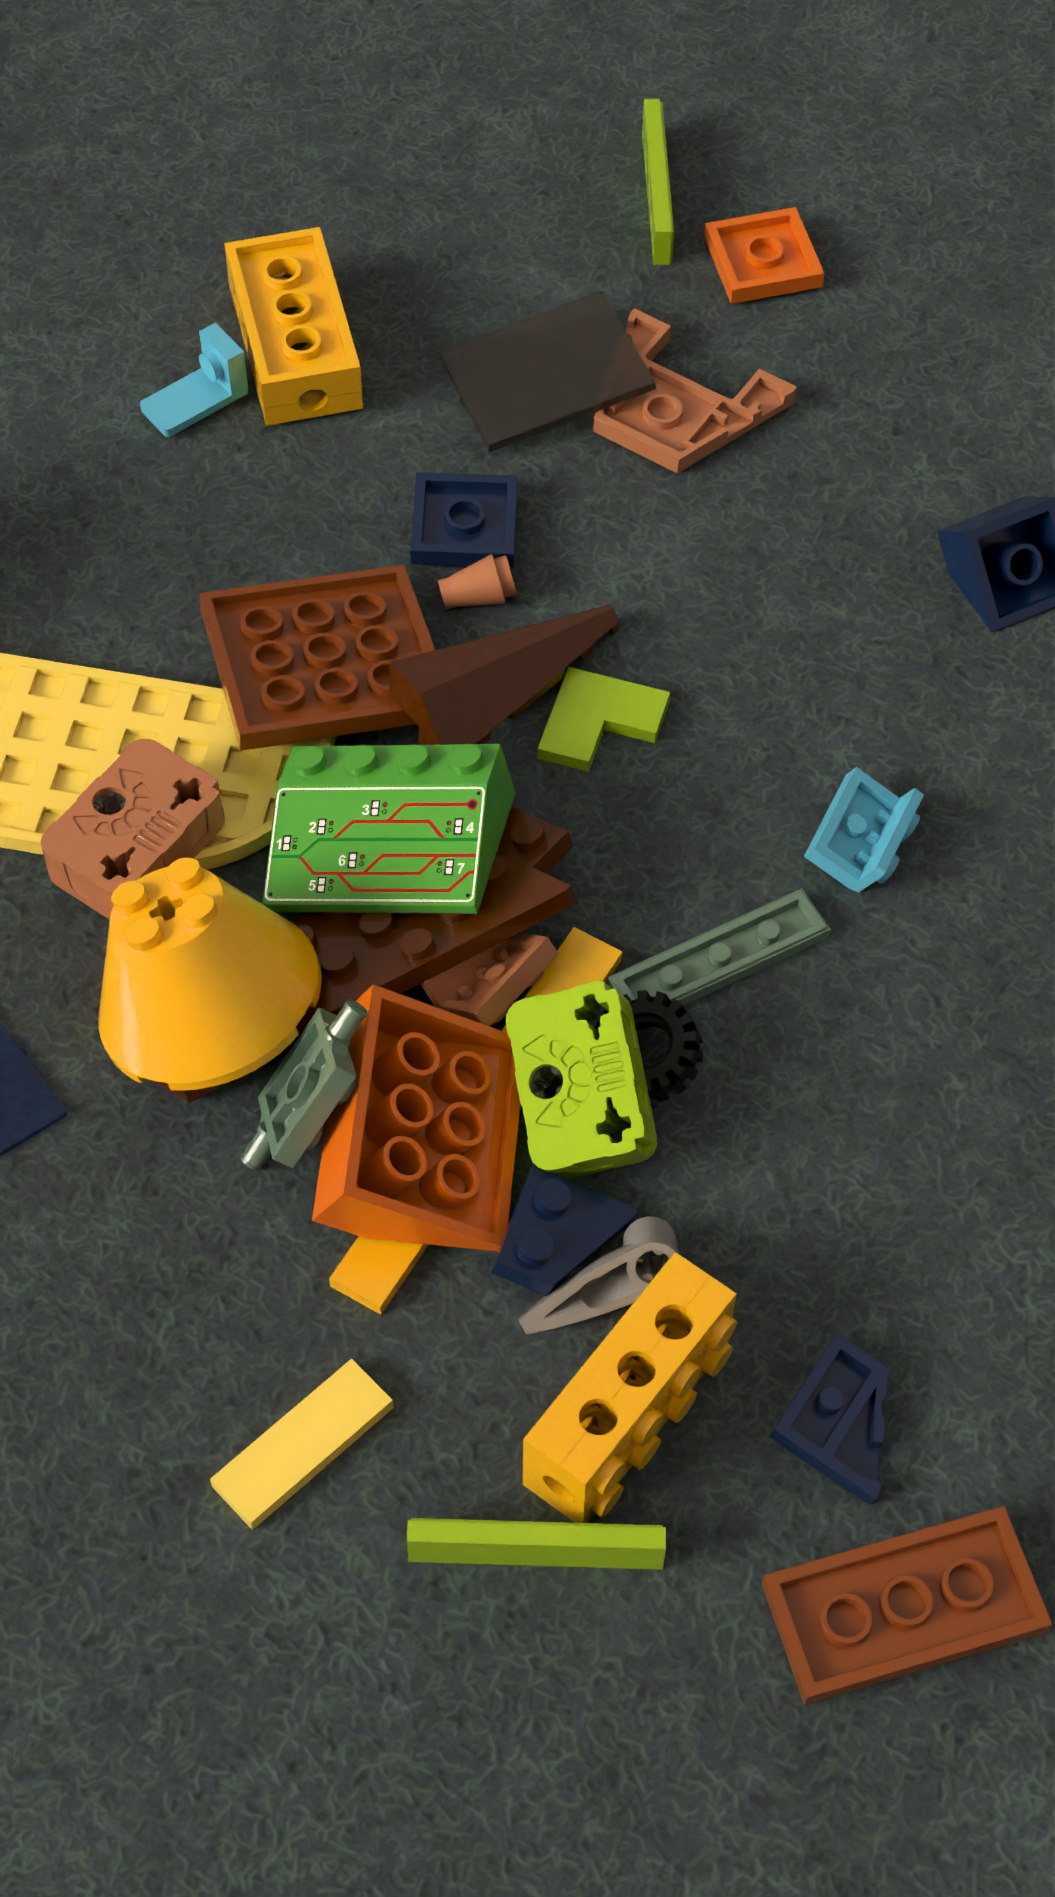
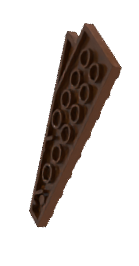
M511 806L477 914L305 912L294 924L309 938L318 956L322 974L321 991L316 1008L309 1006L305 1015L296 1026L299 1035L272 1060L290 1051L319 1007L338 1015L346 1000L356 1001L373 984L402 994L571 907L576 902L571 885L546 874L573 848L569 832ZM155 1081L163 1088L189 1103L225 1085L221 1084L198 1090L176 1091L170 1090L167 1083Z

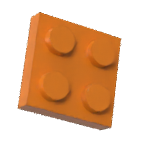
M796 207L705 223L704 239L731 304L823 287L825 273Z

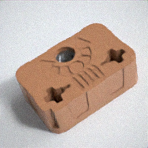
M139 739L132 742L120 754L117 760L100 777L98 776L77 798V801L56 822L54 821L42 835L41 847L50 880L56 886L110 920L111 911L114 906L111 896L120 884L132 880L136 881L155 870L169 867L177 859H194L222 829L225 816L221 804L218 780L198 766L195 767L172 753V750L157 741Z

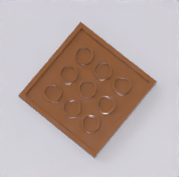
M405 565L199 593L201 614L241 751L416 724L389 695L390 662L435 650Z

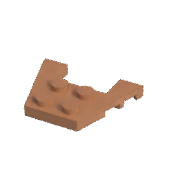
M634 308L629 314L623 341L619 343L612 373L609 372L594 416L593 432L678 474L791 406L796 401L797 386L759 368L733 399L726 398L653 362L652 360L670 341L671 326Z

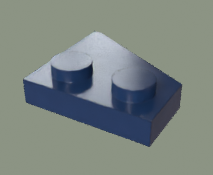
M532 1165L525 1177L491 1273L548 1296L568 1278L573 1270L586 1264L619 1231L623 1232L635 1218L638 1208Z
M836 1333L769 1435L777 1443L870 1505L876 1500L881 1491V1480H877L879 1449L884 1443L885 1418L882 1414V1404L887 1396L889 1367L839 1333Z

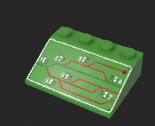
M501 744L292 746L277 784L262 904L274 912L477 914L516 793Z

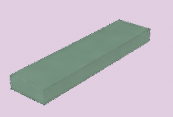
M801 888L608 977L607 984L612 989H617L622 995L627 994L631 1000L638 998L637 991L647 990L651 997H655L656 992L659 991L667 994L671 1001L676 999L684 1006L830 938L831 929Z

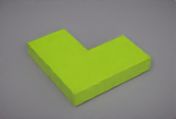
M568 667L539 743L537 759L589 772L603 731L655 743L670 703V692Z

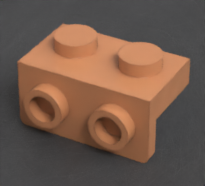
M518 933L445 972L426 980L420 985L435 1007L491 1027L505 1017L508 1007L526 988L540 980L543 970L558 955V952L548 937Z

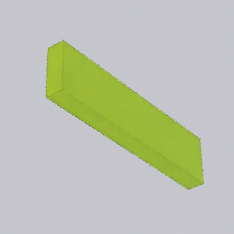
M644 99L642 137L653 265H668L672 263L674 224L663 102H660V99Z
M411 1518L407 1523L408 1562L663 1569L666 1552V1527H663V1525Z

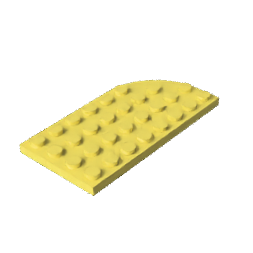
M0 653V848L43 855L41 837L52 823L56 822L77 801V798L89 785L117 760L128 745L139 739H152L218 780L221 804L225 816L224 825L194 859L199 862L202 868L207 870L221 867L258 852L270 844L277 784L292 746H334L337 736L241 751L225 694L221 688Z

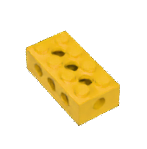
M316 227L224 243L229 287L265 425L269 426L363 409L361 367L321 228ZM287 308H298L296 312L290 315L281 312ZM297 343H308L299 350L290 348Z
M674 1252L524 1437L523 1485L574 1523H588L594 1514L604 1518L619 1500L624 1490V1486L619 1484V1482L632 1465L638 1470H642L654 1456L661 1443V1439L656 1435L668 1419L678 1423L690 1410L698 1394L693 1390L697 1382L705 1373L711 1377L716 1376L729 1359L733 1351V1346L729 1344V1339L738 1323L733 1318L737 1293Z

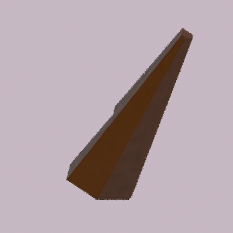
M606 605L390 662L389 695L419 726L418 743L420 745L486 744L490 740L492 730L507 717L514 720L563 678L564 670L577 658L582 661L592 653L593 645L606 633L609 632L614 635L619 630L617 615L611 605Z

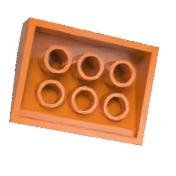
M373 984L356 1000L368 1011V1016L364 1018L351 1037V1044L348 1047L357 1075L356 1083L348 1100L342 1105H336L326 1120L312 1221L368 1239L499 1252L508 1227L520 1114V1099L514 1072L516 1069L508 1033Z

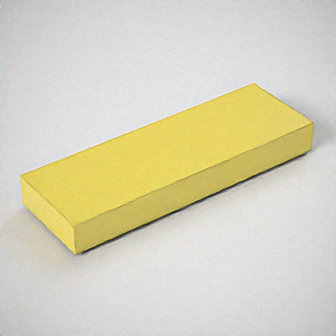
M351 1358L210 1478L211 1486L253 1530L394 1408L393 1400Z

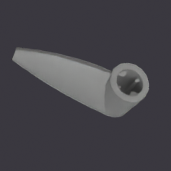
M647 1216L631 1223L624 1233L623 1247L600 1257L569 1277L548 1296L541 1298L519 1318L518 1321L525 1334H534L567 1326L634 1303L674 1252L679 1254L674 1229L667 1221L659 1217ZM653 1251L657 1256L650 1257L646 1252Z

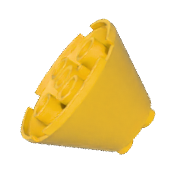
M193 858L177 859L169 867L155 870L136 881L124 882L113 891L111 901L114 906L109 922L98 1024L101 1041L115 1066L125 1075L141 1084L145 1079L167 1083L170 1090L176 1091L210 1088L236 1080L257 1070L279 1055L299 1035L296 1026L305 1015L309 1006L316 1008L321 991L322 974L318 956L313 945L304 932L295 924L212 872L202 868L199 862Z

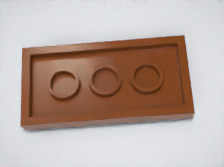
M1005 1506L765 1574L761 1583L804 1706L1047 1634L1052 1627V1622Z

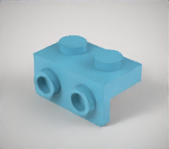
M855 767L845 775L804 857L844 886L856 892L862 891L875 881L879 884L884 883L899 863L900 857L895 853L900 843L911 835L920 820V815L915 812L924 794L918 789L913 788L899 798L858 767Z

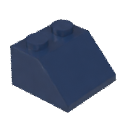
M1024 496L937 531L949 575L991 632L1055 607V497Z

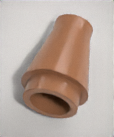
M490 554L447 578L437 580L446 610L456 607L506 604V598L517 596L506 555L493 559V555Z

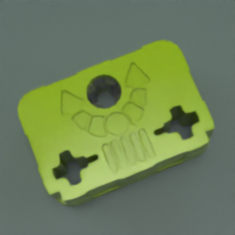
M593 981L577 985L575 988L546 995L540 994L514 1002L506 1014V1027L508 1038L511 1041L516 1069L514 1072L520 1105L523 1108L528 1135L527 1143L532 1162L542 1170L565 1179L640 1163L649 1159L657 1147V1134L630 1002L617 989H612L604 981ZM603 1007L609 1013L600 1017L601 1026L597 1030L589 1022L598 1018L597 1009ZM558 1077L563 1081V1085L556 1089V1096L550 1098L544 1094V1089L550 1086L551 1078ZM622 1118L631 1125V1128L623 1130V1141L617 1142L610 1134L619 1130V1121Z

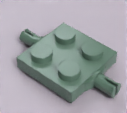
M351 999L346 1000L338 1015L332 1014L320 1007L317 1009L258 1096L261 1109V1120L257 1127L258 1132L240 1155L241 1161L246 1166L260 1171L266 1160L272 1155L273 1160L293 1168L305 1150L310 1151L317 1145L322 1136L325 1121L336 1105H342L348 1100L355 1087L357 1075L348 1047L351 1044V1037L364 1018L368 1016V1011L360 1003Z

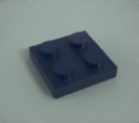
M416 472L410 549L411 564L470 566L492 554L493 559L506 555L509 567L514 568L518 476Z

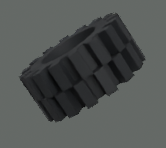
M647 990L637 991L638 998L631 1000L627 994L623 995L632 1007L636 1032L645 1027H657L668 1034L670 1044L665 1058L656 1065L643 1068L649 1098L656 1096L659 1102L669 1100L668 1092L675 1089L679 1095L687 1089L683 1084L687 1077L694 1081L699 1073L695 1065L696 1062L702 1063L704 1053L700 1048V1044L703 1043L701 1034L684 1006L676 999L671 1001L667 994L657 991L656 996L651 997ZM597 1021V1024L595 1026V1028L598 1030V1027L601 1026L599 1021Z

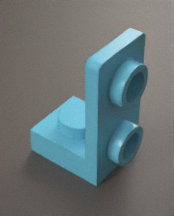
M216 322L199 331L202 354L199 355L201 368L140 401L141 412L165 437L173 436L249 394L244 351Z

